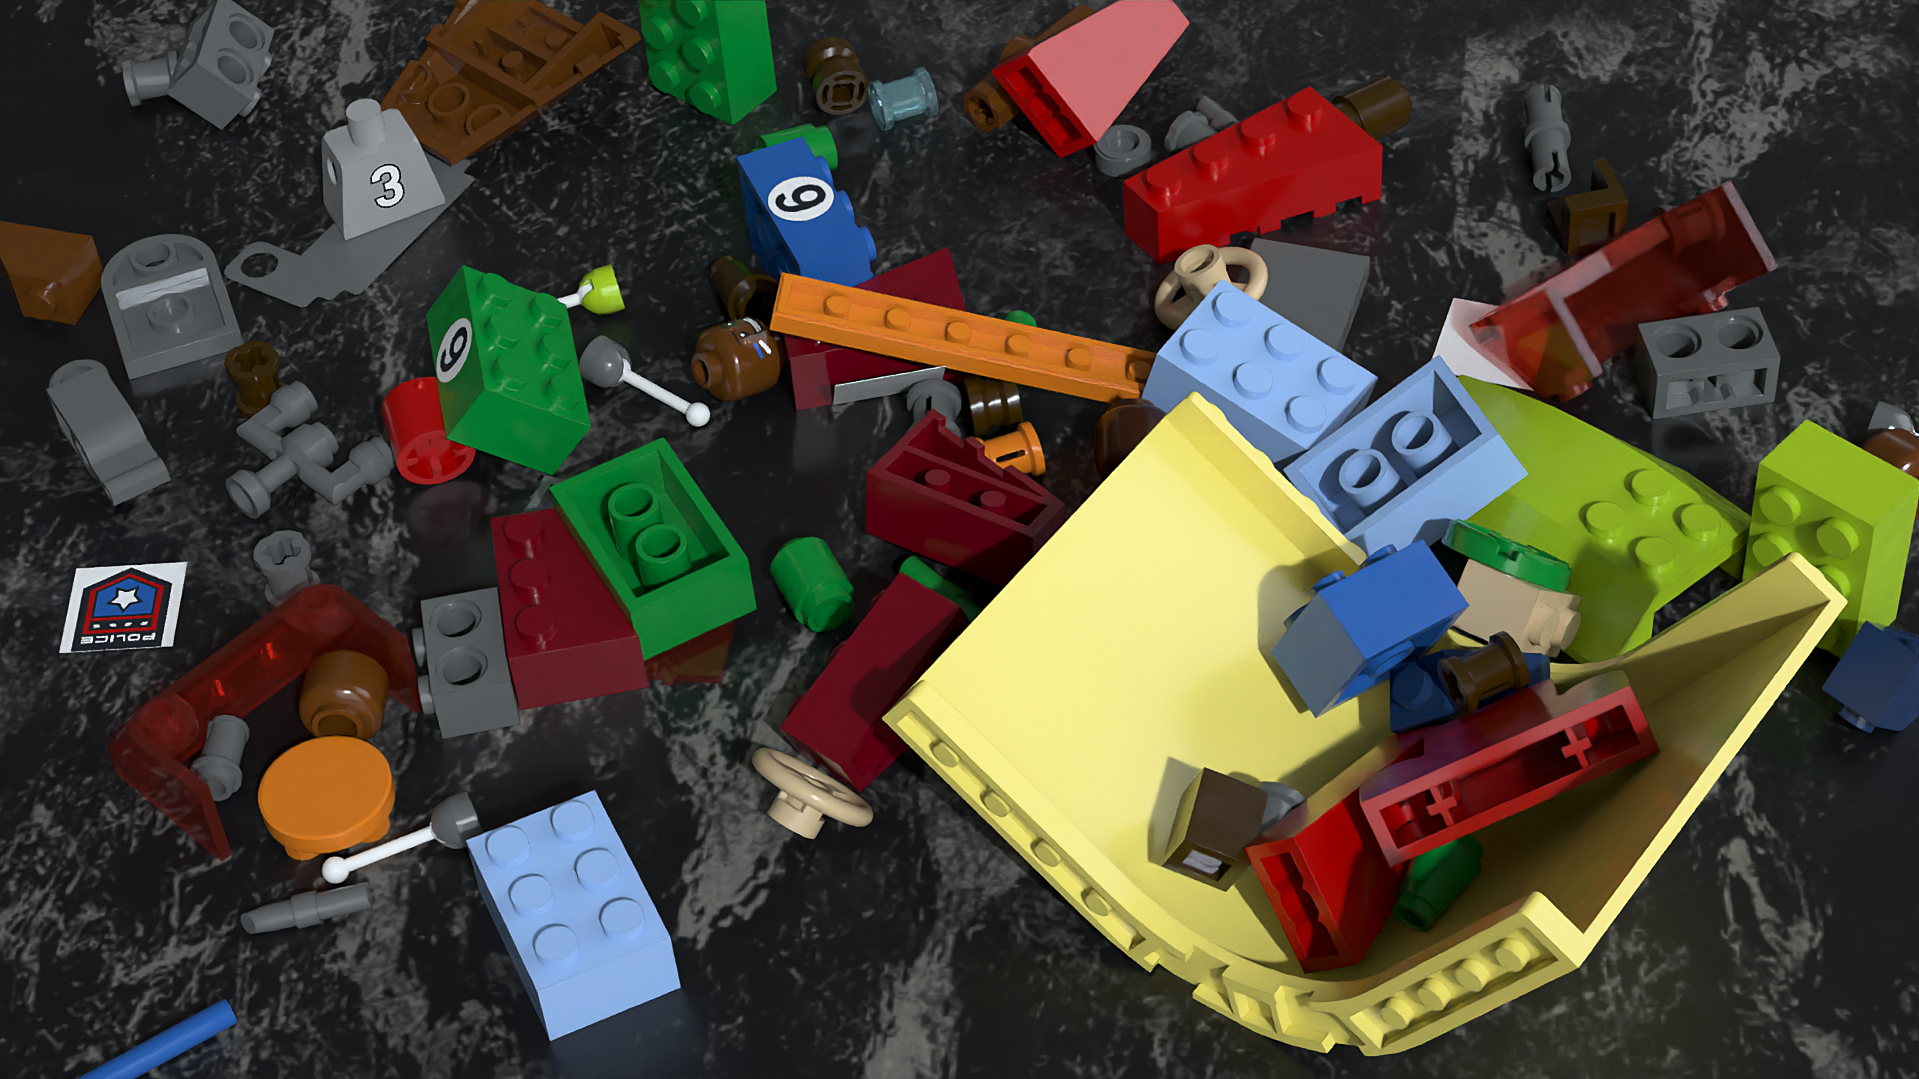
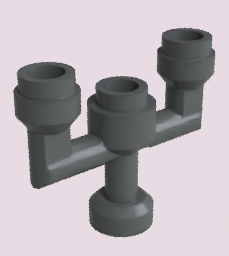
M294 381L290 385H283L273 392L269 405L236 429L239 437L273 461L255 474L251 471L238 470L226 479L225 484L234 503L244 514L252 519H257L270 509V493L295 475L300 477L301 482L336 506L363 485H377L388 477L390 471L397 466L393 451L381 438L373 437L369 441H362L350 450L348 461L332 473L328 471L326 467L333 463V455L339 450L338 443L330 430L322 423L305 424L310 419L311 414L318 409V405L311 391L300 381ZM284 428H296L284 438L277 434Z

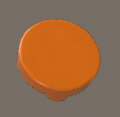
M349 736L318 737L290 748L269 766L262 777L258 790L259 808L268 831L278 842L284 845L285 851L290 857L301 861L310 860L320 853L340 851L360 842L371 843L380 840L387 834L390 828L389 814L395 801V784L384 755L370 743Z

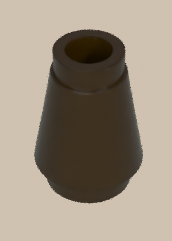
M728 255L718 259L711 268L710 278L730 318L734 320L753 315L752 317L769 326L779 287L778 282L771 276L755 269L735 256Z

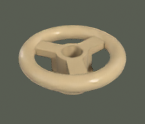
M1206 244L1187 250L1177 259L1175 269L1166 276L1157 290L1154 307L1158 319L1169 329L1177 331L1190 316L1189 314L1198 307L1221 279H1224L1258 301L1265 290L1268 280L1265 262L1255 252L1241 247L1217 248L1216 246ZM1226 265H1240L1248 269L1250 273L1248 284L1231 282L1226 271ZM1183 286L1187 295L1172 303L1175 294Z
M760 748L754 752L752 763L755 769L780 788L767 813L786 828L804 837L815 839L825 822L821 817L822 814L856 827L866 826L872 821L873 811L869 804L852 790L827 774L774 749Z

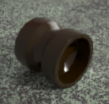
M828 37L817 41L809 47L804 54L802 65L819 107L831 115H844L860 108L868 98L870 86L864 70L859 65V58L851 43L843 38Z

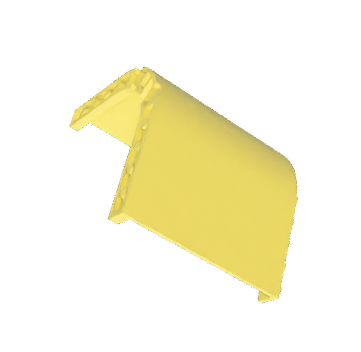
M1191 391L1159 421L892 706L882 719L1082 916L1143 968L1151 972L1158 963L1173 974L1197 986L1192 998L1261 1035L1322 1053H1328L1333 1045L1338 1043L1358 1046L1365 1056H1380L1399 1053L1419 1046L1579 968L1848 601L1801 554L1790 552L1641 645L1618 657L1585 664L1550 663V679L1553 680L1559 695L1597 675L1616 670L1624 671L1654 733L1660 751L1469 833L1480 843L1483 849V856L1479 861L1481 873L1439 919L1434 921L1428 931L1421 932L1409 928L1400 922L1392 912L1366 956L1358 964L1304 974L1256 872L1247 869L1228 891L1224 892L1161 866L1180 798L1204 767L1252 786L1263 781L1284 784L1297 790L1308 799L1387 737L1396 735L1390 731V679L1315 718L1270 652L1287 631L1283 624L1284 621L1296 610L1310 603L1311 598L1307 593L1312 586L1327 575L1338 570H1342L1346 577L1360 571L1359 566L1367 559V556L1359 546L1347 540L1321 514L1318 506L1311 499L1302 495L1277 471L1268 456L1255 449L1227 421L1225 415L1218 407L1207 402L1198 392ZM1450 627L1425 656L1442 649L1477 650L1486 646V644Z

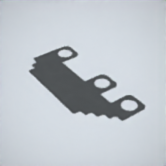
M422 148L442 190L446 203L346 241L334 223L301 256L267 242H255L247 246L226 266L224 274L228 279L300 308L307 307L317 297L332 300L342 291L355 295L361 294L475 180L473 176L464 173L471 165V161L464 159L451 165ZM269 253L277 258V268L264 277H248L241 271V265L244 260L254 254Z

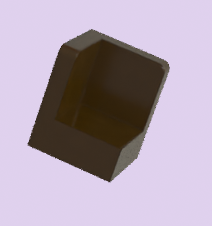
M1607 159L1593 160L1590 192L1549 201L1547 203L1546 215L1567 256L1623 246L1625 243L1628 199Z
M1204 767L1180 798L1161 867L1227 892L1251 865L1244 847L1258 837L1268 794L1262 789Z

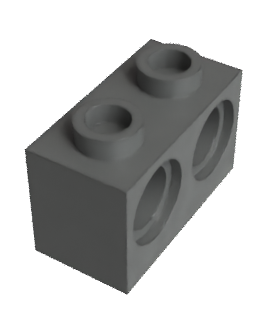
M213 0L190 23L166 93L221 130L237 114L245 117L251 112L260 98L261 89L257 87V83L272 61L273 55L268 52L275 30L232 0Z
M1752 307L1637 324L1633 370L1654 420L1774 402L1781 357L1760 308Z
M498 587L421 600L423 627L412 629L418 665L419 667L428 666L429 675L418 676V688L424 715L436 713L442 738L520 725L517 695L507 656Z

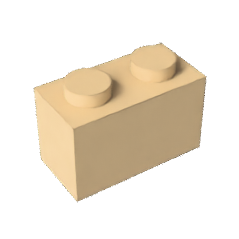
M1468 559L1457 588L1470 606L1452 626L1486 641H1489L1491 635L1505 631L1516 641L1523 653H1542L1546 657L1557 658L1560 649L1564 650L1572 643L1581 621V614L1576 612L1582 599L1581 596L1567 590L1559 592L1545 588L1477 560Z

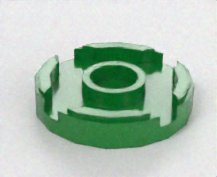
M1462 519L1452 520L1442 537L1441 542L1451 549L1495 569L1542 587L1565 592L1570 582L1569 577L1573 569L1569 567V563L1529 544L1527 547L1503 537L1501 533Z

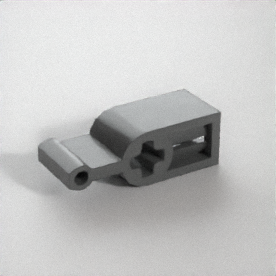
M102 365L46 389L60 430L93 479L97 478L114 506L171 480L164 462L158 457L147 441L137 417Z

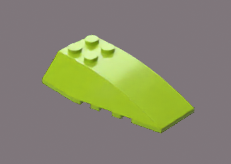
M1463 374L1457 377L1528 473L1526 477L1465 521L1501 533V536L1527 547L1529 544L1570 564L1569 567L1573 570L1566 590L1582 597L1576 611L1581 614V621L1572 643L1566 649L1561 650L1578 663L1601 662L1615 658L1649 640L1652 636L1654 613L1717 566L1737 580H1743L1751 516L1690 473L1551 405L1506 387Z

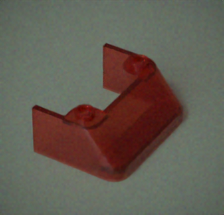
M1731 180L1623 233L1467 326L1478 346L1544 399L1556 394L1560 402L1564 403L1594 386L1591 379L1604 373L1600 364L1636 343L1637 324L1677 319L1690 312H1693L1694 316L1715 313L1730 304L1725 293L1743 283L1767 274L1779 266Z
M316 584L306 587L148 701L118 726L111 734L107 746L114 769L124 781L222 862L232 852L209 786L181 764L203 747L209 721L212 722L213 717L218 715H231L239 719L243 718L306 671L315 658L326 652L342 649L360 651L373 657L386 670L390 680L389 693L414 713H417L422 709L418 688V677L407 637L341 587L332 584Z

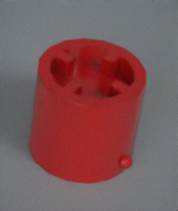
M420 377L403 382L391 390L383 400L381 415L400 475L405 479L421 485L440 484L454 479L466 471L473 462L475 448L446 439L436 377Z

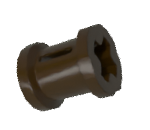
M245 342L241 346L231 349L225 357L224 365L226 372L236 382L238 388L235 398L238 411L246 419L251 418L268 406L271 394L283 385H286L278 378L277 370L280 363L278 353L268 342Z
M1505 631L1491 635L1486 646L1461 657L1448 654L1439 658L1437 662L1438 676L1445 695L1460 714H1468L1477 710L1478 701L1509 688L1513 692H1518L1527 688L1530 683L1529 670L1523 653L1516 641Z

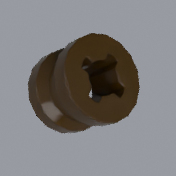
M976 375L962 378L965 404L973 437L987 435L992 427L1002 425L1009 430L1017 429L1018 424L1023 422L1016 383L995 378L982 380Z

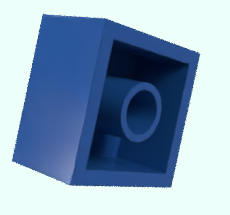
M1423 539L1399 551L1394 544H1389L1379 549L1359 566L1360 571L1348 577L1345 576L1342 570L1327 575L1308 591L1307 594L1311 598L1310 603L1296 610L1284 621L1283 624L1287 631L1270 652L1315 718L1389 680L1390 670L1424 657L1470 606Z

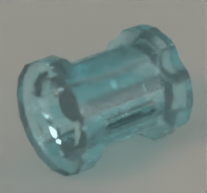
M924 67L914 69L912 76L882 84L879 80L868 83L871 108L877 124L883 131L892 129L894 122L922 113L927 117L938 114L936 91L931 77Z

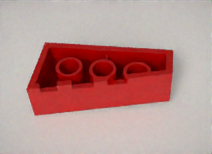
M1309 86L1124 180L1125 235L1156 263L1161 265L1177 260L1184 252L1199 245L1208 244L1217 248L1230 244V235L1247 231L1258 232L1259 235L1281 229L1282 219L1309 212L1313 219L1335 213L1336 203L1356 197L1361 204L1381 199L1383 145Z

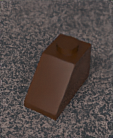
M0 221V272L23 316L76 325L101 287L103 268L93 237Z

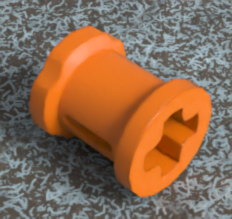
M1029 421L1019 423L1015 432L986 441L975 437V439L985 445V456L1004 469L1009 465H1013L1022 473H1031L1034 477L1045 474L1046 466L1038 436ZM1017 452V456L996 462L997 457Z

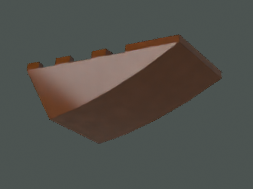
M452 0L455 5L454 10L443 25L435 23L425 38L428 45L427 49L419 61H409L380 103L381 111L383 112L388 109L399 110L418 139L421 147L445 162L454 165L501 141L543 115L642 39L638 31L601 11L584 26L538 0Z

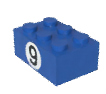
M803 136L736 157L749 246L765 274L774 278L778 284L781 273L784 272L849 287L875 277L872 271H870V262L877 259V253L868 228L866 226L858 228L855 223L853 208L844 190L836 192L827 161L822 155L814 156Z

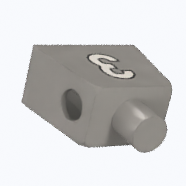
M373 99L356 100L346 109L348 124L328 131L323 136V202L345 241L446 203L442 190L418 139L399 110L388 109L382 112L380 104Z

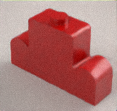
M1616 670L1597 675L1577 684L1562 695H1559L1553 680L1547 679L1423 735L1425 754L1418 758L1404 760L1391 765L1369 777L1360 786V805L1391 868L1659 752L1660 749L1624 671Z

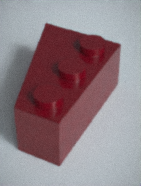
M949 247L853 286V288L966 312ZM783 333L787 369L796 410L833 404L835 385L940 367ZM945 368L942 380L950 383L961 382L963 377L975 374Z
M934 408L866 472V533L1001 587H1005L1064 524L1065 503L1013 465H1009L1004 469L985 456L984 444L973 436L963 440L946 428V417Z
M549 508L492 518L491 526L507 656L520 710L649 688L639 635L556 510Z
M900 572L888 588L883 589L874 597L866 617L849 639L842 641L836 646L829 657L827 667L808 692L799 695L792 703L787 719L780 729L797 752L860 793L909 747L882 717L970 624L963 609Z

